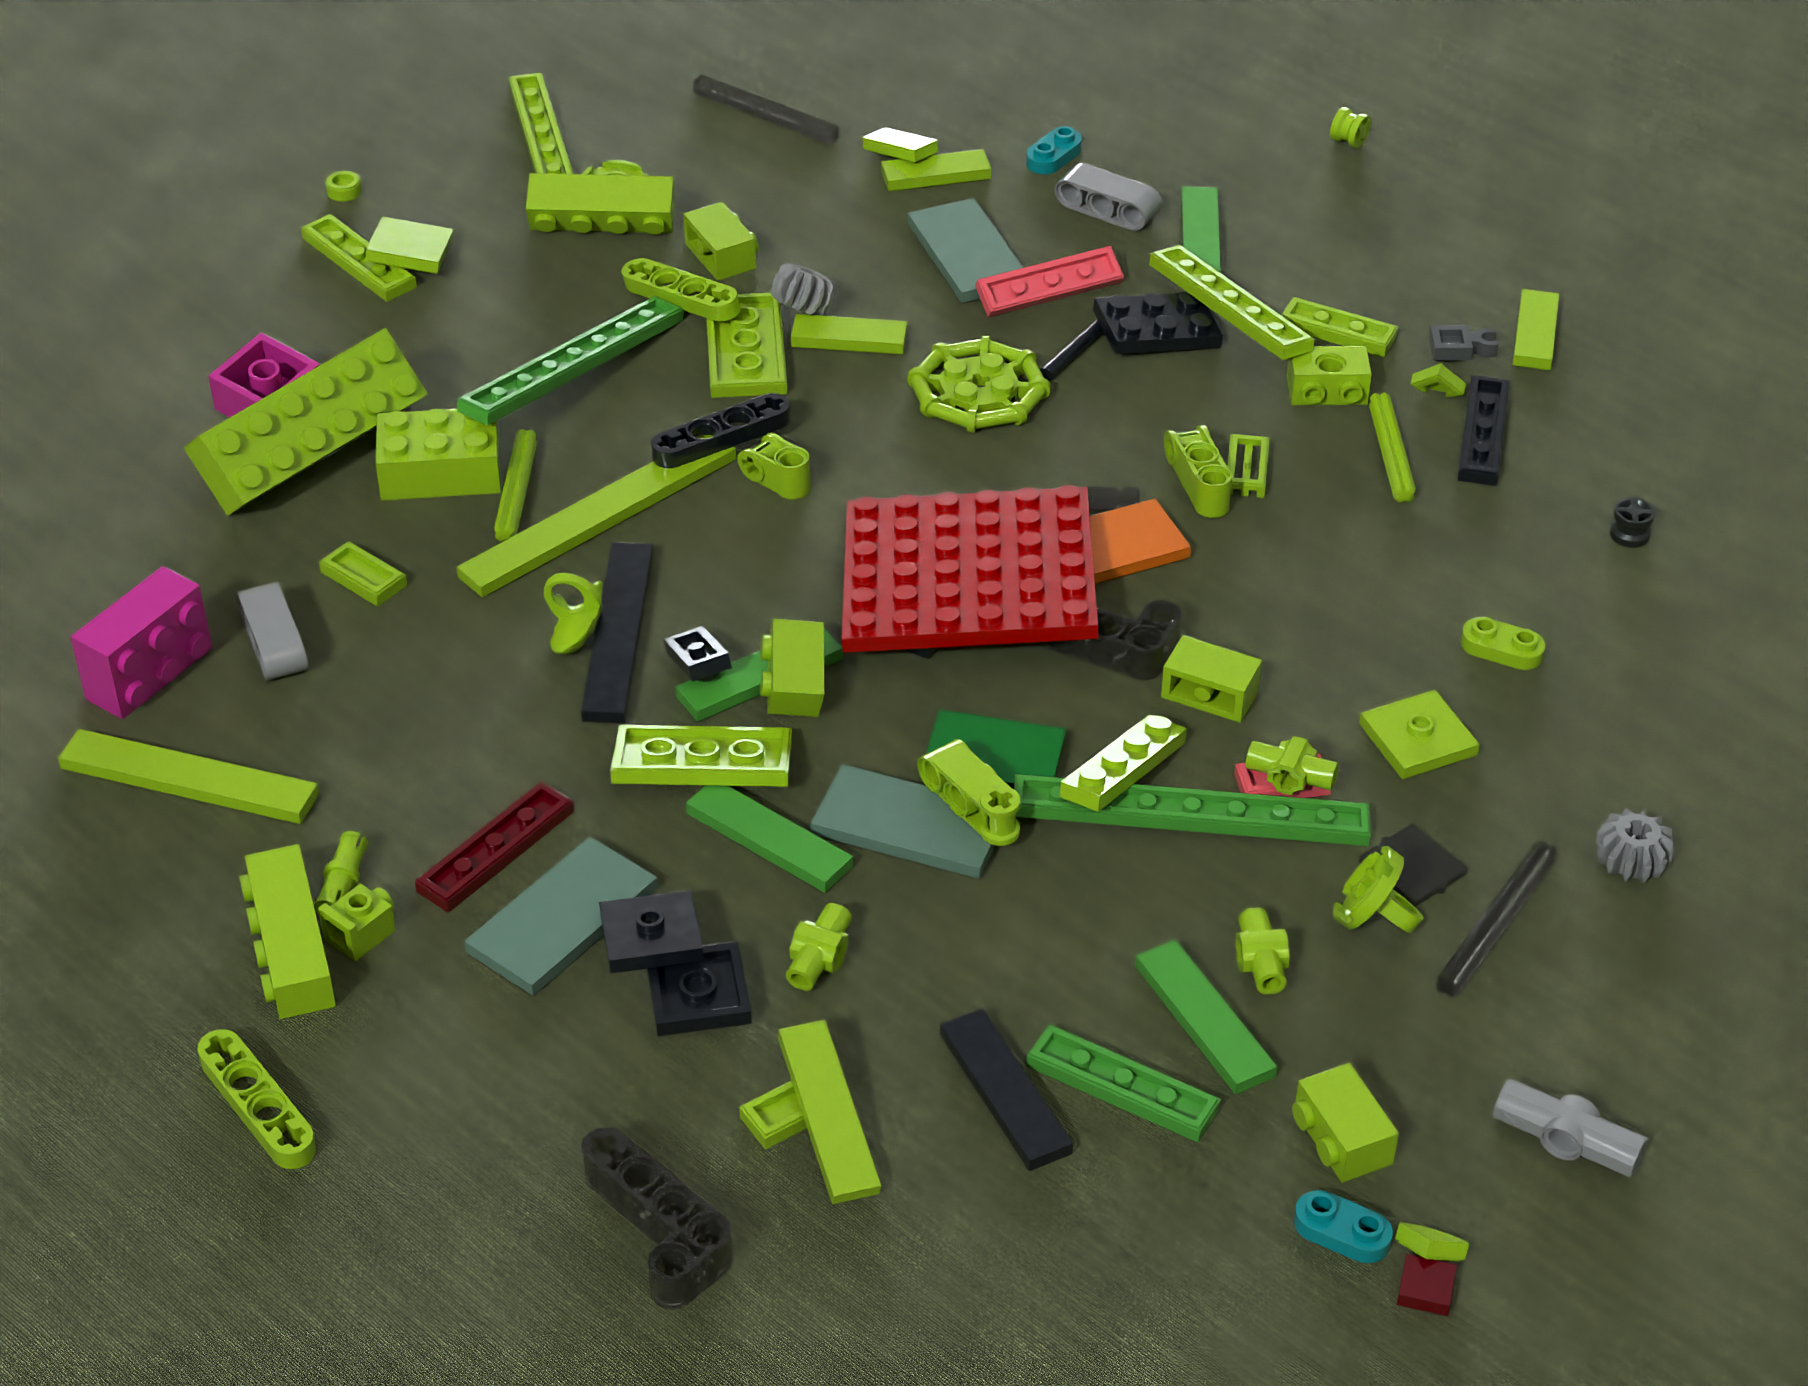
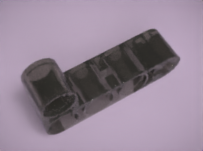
M1155 600L1148 603L1136 620L1097 608L1099 639L1032 642L1029 644L1136 680L1149 681L1157 678L1163 672L1165 663L1179 642L1182 613L1177 604L1168 600Z
M603 1127L589 1132L584 1137L582 1154L587 1185L658 1244L649 1253L647 1260L652 1300L663 1309L674 1310L683 1308L731 1268L733 1254L730 1222L723 1214L620 1131L614 1128Z

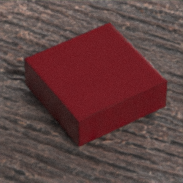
M1406 1254L1397 1305L1448 1316L1457 1265Z

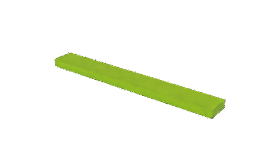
M701 435V436H699V437H697V438H699V439H707V438H711V437H713V436H711V435ZM733 446L675 468H663L651 462L457 566L458 578L483 598L737 459L736 448Z

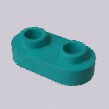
M1059 126L1050 131L1027 149V168L1033 173L1042 175L1057 172L1080 154L1081 134L1069 126Z
M1323 1190L1307 1192L1296 1203L1294 1226L1303 1238L1361 1263L1378 1262L1389 1253L1393 1229L1390 1222L1380 1213Z

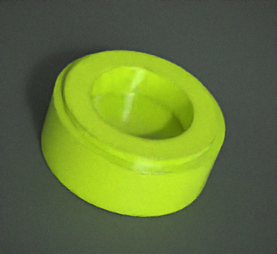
M337 171L326 178L327 196L332 200L340 202L356 199L362 193L361 178L352 171Z

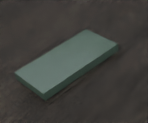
M974 198L907 213L908 225L961 303L980 299L975 287L978 279L1023 268Z
M845 764L841 765L810 823L811 833L816 836L980 879L995 845L984 841L981 835L964 819L955 815L949 805L925 785Z
M590 836L464 941L465 952L534 996L604 935L599 902L651 895L658 889V878Z

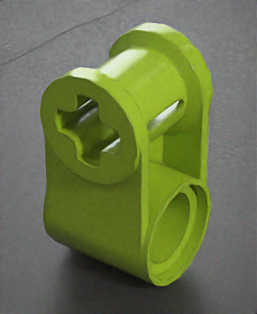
M771 432L763 436L760 444L752 449H744L738 454V464L743 474L751 481L758 482L778 493L781 497L799 499L811 492L810 456L804 448L795 446Z

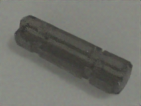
M1085 486L1088 488L1089 510H1114L1117 506L1125 507L1140 503V492L1137 487H1122V491H1117V487Z

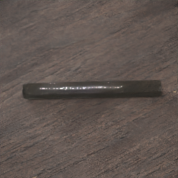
M699 75L693 82V91L700 96L827 144H833L839 138V127L831 122L705 75Z
M1538 841L1532 846L1437 976L1436 988L1440 993H1446L1449 997H1456L1460 994L1555 862L1557 850L1553 845H1547L1544 841Z

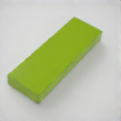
M984 149L937 154L918 162L903 159L881 161V174L888 191L991 179L992 168Z
M1522 289L1512 365L1551 370L1559 293Z
M1297 297L1291 299L1281 316L1311 337L1342 346H1366L1367 353L1384 358L1398 335L1399 327L1396 325Z
M796 314L791 334V347L902 355L907 336V321Z

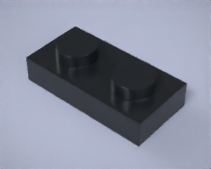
M703 626L664 639L667 654L692 682L715 679L720 675V672L732 668L729 653Z

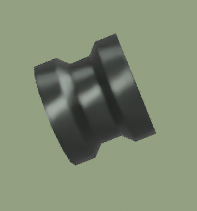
M1629 497L1619 500L1615 505L1613 513L1615 520L1612 522L1609 532L1611 539L1624 547L1638 548L1644 546L1650 539V525L1655 517L1654 507L1649 502L1640 498Z

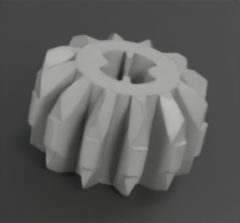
M785 263L780 266L778 273L775 274L772 282L773 287L770 292L778 302L787 305V307L809 315H824L834 300L836 284L829 277L820 274V272L799 264Z
M1625 808L1620 815L1610 813L1608 819L1601 825V829H1598L1595 841L1597 843V862L1606 865L1608 875L1616 873L1623 875L1625 882L1630 877H1636L1643 884L1650 876L1660 878L1662 872L1668 867L1669 862L1672 861L1675 850L1673 848L1672 828L1663 826L1661 816L1653 818L1646 816L1645 809L1640 814H1634L1628 808Z

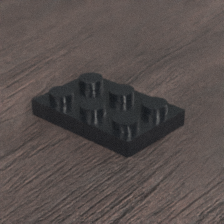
M1186 291L1176 294L1113 295L1094 299L1092 310L1115 354L1221 348L1223 334L1209 308Z

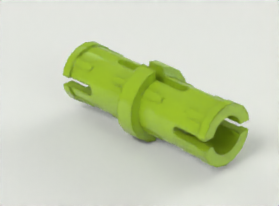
M346 831L341 834L333 860L329 864L327 863L323 870L324 883L314 903V909L317 914H319L318 908L326 903L331 906L350 892L354 886H357L360 879L358 869L369 846V841L365 836L361 838L359 846H356L361 833Z

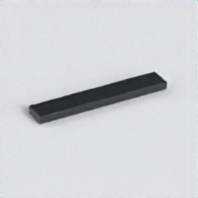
M612 542L602 594V613L597 622L581 709L582 722L625 724L653 559V543Z

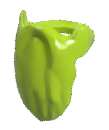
M564 572L554 574L547 579L543 588L544 598L550 610L559 618L550 640L551 649L556 654L566 655L577 651L593 633L596 622L602 613V581L599 580L592 584L580 576ZM563 583L574 586L582 593L584 603L570 606L561 595L556 594L554 596L552 588L557 584Z

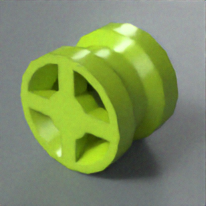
M1347 107L1340 108L1332 121L1330 138L1337 142L1344 140L1348 142L1350 147L1360 148L1368 137L1371 128V117L1363 113L1359 115L1353 114V111Z

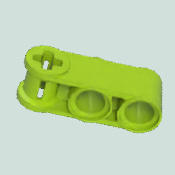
M1206 425L1197 426L1196 430L1175 433L1174 430L1165 431L1164 450L1167 461L1174 468L1195 511L1209 518H1218L1227 514L1231 501L1232 473L1220 455L1219 449L1211 439Z
M955 739L918 759V772L926 787L947 803L955 815L964 819L981 835L984 841L996 846H1006L1018 839L1020 823L1016 819V813L1021 807L1020 795L1005 783L991 766L981 761L965 742Z

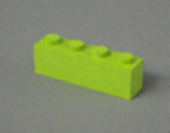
M529 173L526 201L530 230L542 232L564 230L579 233L605 231L615 234L625 232H646L652 235L673 233L676 203L673 176Z
M296 844L244 855L248 874L240 875L239 878L244 902L254 901L255 904L254 907L246 908L251 935L261 933L262 936L261 940L253 941L259 969L265 967L269 969L268 974L260 975L266 1003L276 1001L279 1019L336 1007L331 977L300 845Z

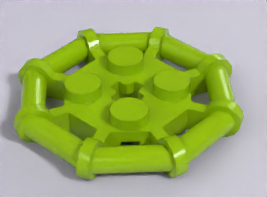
M982 335V339L947 345L939 342L933 345L932 352L918 367L912 368L907 376V383L914 389L920 403V412L925 417H936L967 428V432L975 433L976 429L1010 423L1019 426L1025 423L1027 415L1040 400L1049 396L1051 390L1050 382L1043 377L1036 363L1037 356L1029 349L1022 351L990 340V336ZM973 355H980V356H976V357L956 359V358H961V357H967V356H973ZM939 365L944 369L940 375L932 374ZM1025 373L1029 382H1021L1017 377ZM931 391H938L940 396L933 395ZM956 406L964 408L965 411L957 409Z

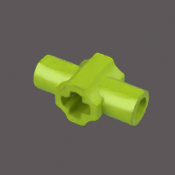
M1292 736L1287 741H1281L1279 747L1252 741L1245 763L1246 769L1267 774V781L1275 786L1277 792L1287 795L1303 790L1306 784L1332 791L1339 772L1338 762L1317 757L1318 750L1314 749L1307 739Z
M828 903L815 923L807 920L805 922L800 921L795 929L789 948L790 959L793 961L785 975L787 981L795 988L809 991L814 987L823 970L831 973L834 971L838 972L843 964L849 945L848 934L845 932L852 921L851 913L844 906Z
M1260 907L1248 908L1238 917L1241 932L1236 933L1235 937L1236 962L1239 972H1252L1257 990L1264 995L1277 994L1287 984L1284 969L1289 968L1290 955L1285 929L1272 930L1268 914L1264 909Z

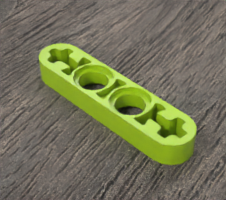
M646 258L631 260L622 267L621 273L625 286L632 293L649 299L654 296L681 307L685 311L714 321L733 319L741 311L737 291L731 286ZM701 292V293H699V294H696V295H693V296H689V295H691V294H693V293Z
M226 1029L214 1030L204 1035L199 1041L197 1048L203 1072L278 1166L285 1169H299L309 1164L315 1157L317 1149L314 1132L310 1124L241 1038L233 1031ZM218 1051L225 1055L229 1054L231 1061L229 1065L226 1066L225 1060L217 1053ZM242 1077H253L257 1080L255 1085L245 1090H238L232 1087V1084ZM266 1107H277L282 1110L277 1117L271 1120H261L255 1117L261 1109ZM287 1131L288 1137L294 1144L299 1146L293 1147L291 1144H284L282 1134Z

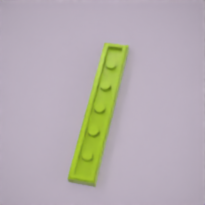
M540 72L508 77L509 88L534 172L573 174L543 74Z
M1181 245L1150 253L1149 265L1281 360L1313 351L1314 338Z
M83 729L76 731L58 757L60 769L297 824L303 822L320 794L318 783Z

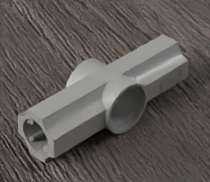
M1507 1079L1502 1087L1492 1116L1539 1137L1542 1146L1556 1158L1568 1161L1582 1156L1628 1177H1633L1636 1173L1649 1140L1645 1136L1601 1118L1598 1109L1584 1097L1566 1095L1559 1100L1513 1079Z

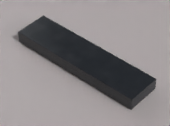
M1471 375L1457 481L1497 486L1510 380Z
M983 1008L940 1024V1036L1028 1171L1073 1154V1142Z

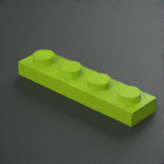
M1148 715L1062 780L1059 797L1099 812L1184 745L1187 728L1171 723L1166 717Z

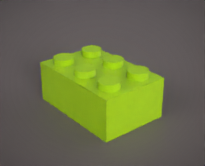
M457 409L378 413L376 470L381 501L501 493L498 420L487 426L457 412Z

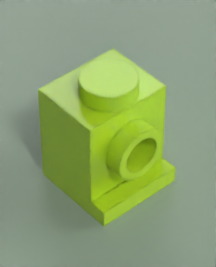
M360 883L331 906L324 903L318 908L324 940L353 961H357L396 931L392 898L380 887H376L371 891Z

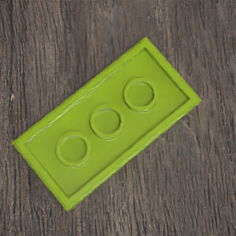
M771 293L738 294L741 311L736 317L727 321H714L707 318L711 398L761 396L769 393L785 395L787 394V376L780 302Z
M619 725L610 770L611 784L788 787L792 728Z

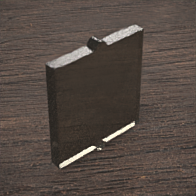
M1413 823L1391 837L1383 836L1381 843L1360 855L1358 861L1361 864L1368 855L1374 852L1382 855L1383 853L1380 851L1383 846H1389L1403 856L1404 867L1393 890L1408 900L1414 907H1417L1437 893L1444 894L1446 887L1468 873L1467 866Z

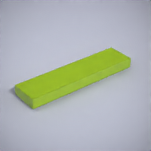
M328 214L301 227L302 238L384 301L388 302L417 288L416 277L404 268L365 261L366 248L369 242L333 215Z
M820 1020L779 1029L778 1041L832 1205L880 1194L881 1183L826 1021Z

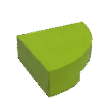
M1442 363L1413 373L1410 385L1424 393H1427L1428 389L1446 392L1445 397L1464 395L1466 383Z
M1399 1222L1395 1237L1398 1243L1425 1259L1465 1260L1469 1247L1468 1242L1448 1233Z

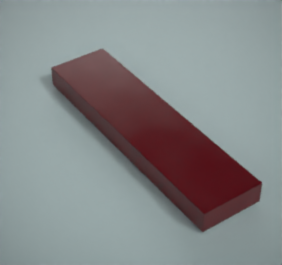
M539 782L414 881L416 892L445 912H451L575 812L574 801L544 782Z

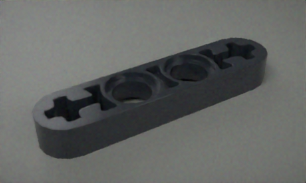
M778 393L764 394L662 431L651 440L652 460L659 467L675 468L782 429L790 422V401L787 397ZM735 422L747 423V425L732 426L730 424ZM699 435H711V436H713V437L707 438V439H699V438H696V436H699Z

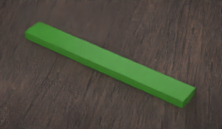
M654 296L457 399V412L488 426L683 321L684 309Z
M1015 774L1013 789L1018 792L1021 800V807L1016 813V817L1369 846L1371 837L1369 804L1133 784L1097 812L1059 797L1061 781L1065 778Z

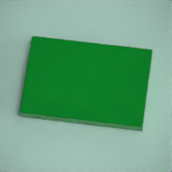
M939 709L926 754L955 739H960L965 742L981 761L991 766L997 775L1013 789L1015 774L1044 777L1057 776L1066 741V728Z

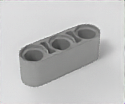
M1083 163L1076 164L1055 185L1054 189L1057 200L1063 206L1134 231L1140 230L1162 206V199L1159 193L1151 186Z
M276 581L237 591L236 597L241 617L265 680L269 681L307 671L308 662L305 649L279 583Z

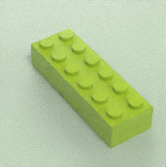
M385 327L200 434L183 449L228 516L377 427L378 413L402 412L428 395V393Z

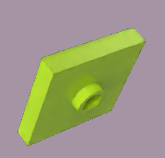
M1436 690L1360 713V726L1402 780L1478 755L1480 744Z

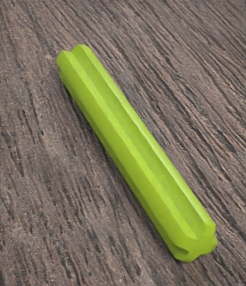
M1385 392L1380 395L1374 393L1370 397L1369 408L1393 497L1399 503L1403 501L1411 502L1415 498L1414 492L1416 488L1391 397Z
M520 429L515 435L494 526L495 538L500 542L515 536L518 532L537 447V434L532 429L528 431Z

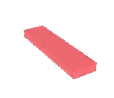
M1107 246L978 279L975 287L989 318L1120 284L1124 279V275L1112 247Z

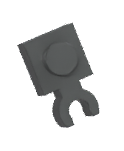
M1430 325L1429 342L1433 360L1449 362L1471 360L1472 353L1483 357L1497 356L1499 345L1498 341H1494L1496 330L1493 328H1482L1476 332H1469L1468 325Z

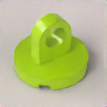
M1383 846L1380 851L1383 853L1382 855L1378 852L1368 855L1345 882L1342 893L1347 897L1343 905L1335 902L1333 918L1351 930L1359 927L1377 911L1402 930L1412 933L1423 921L1424 917L1408 900L1393 890L1404 867V857L1389 846Z

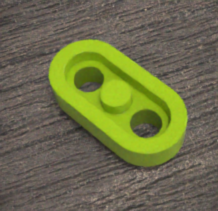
M1476 617L1464 624L1461 635L1462 648L1475 657L1521 670L1534 669L1543 661L1546 647L1545 641L1538 633L1530 629L1517 627L1489 617Z

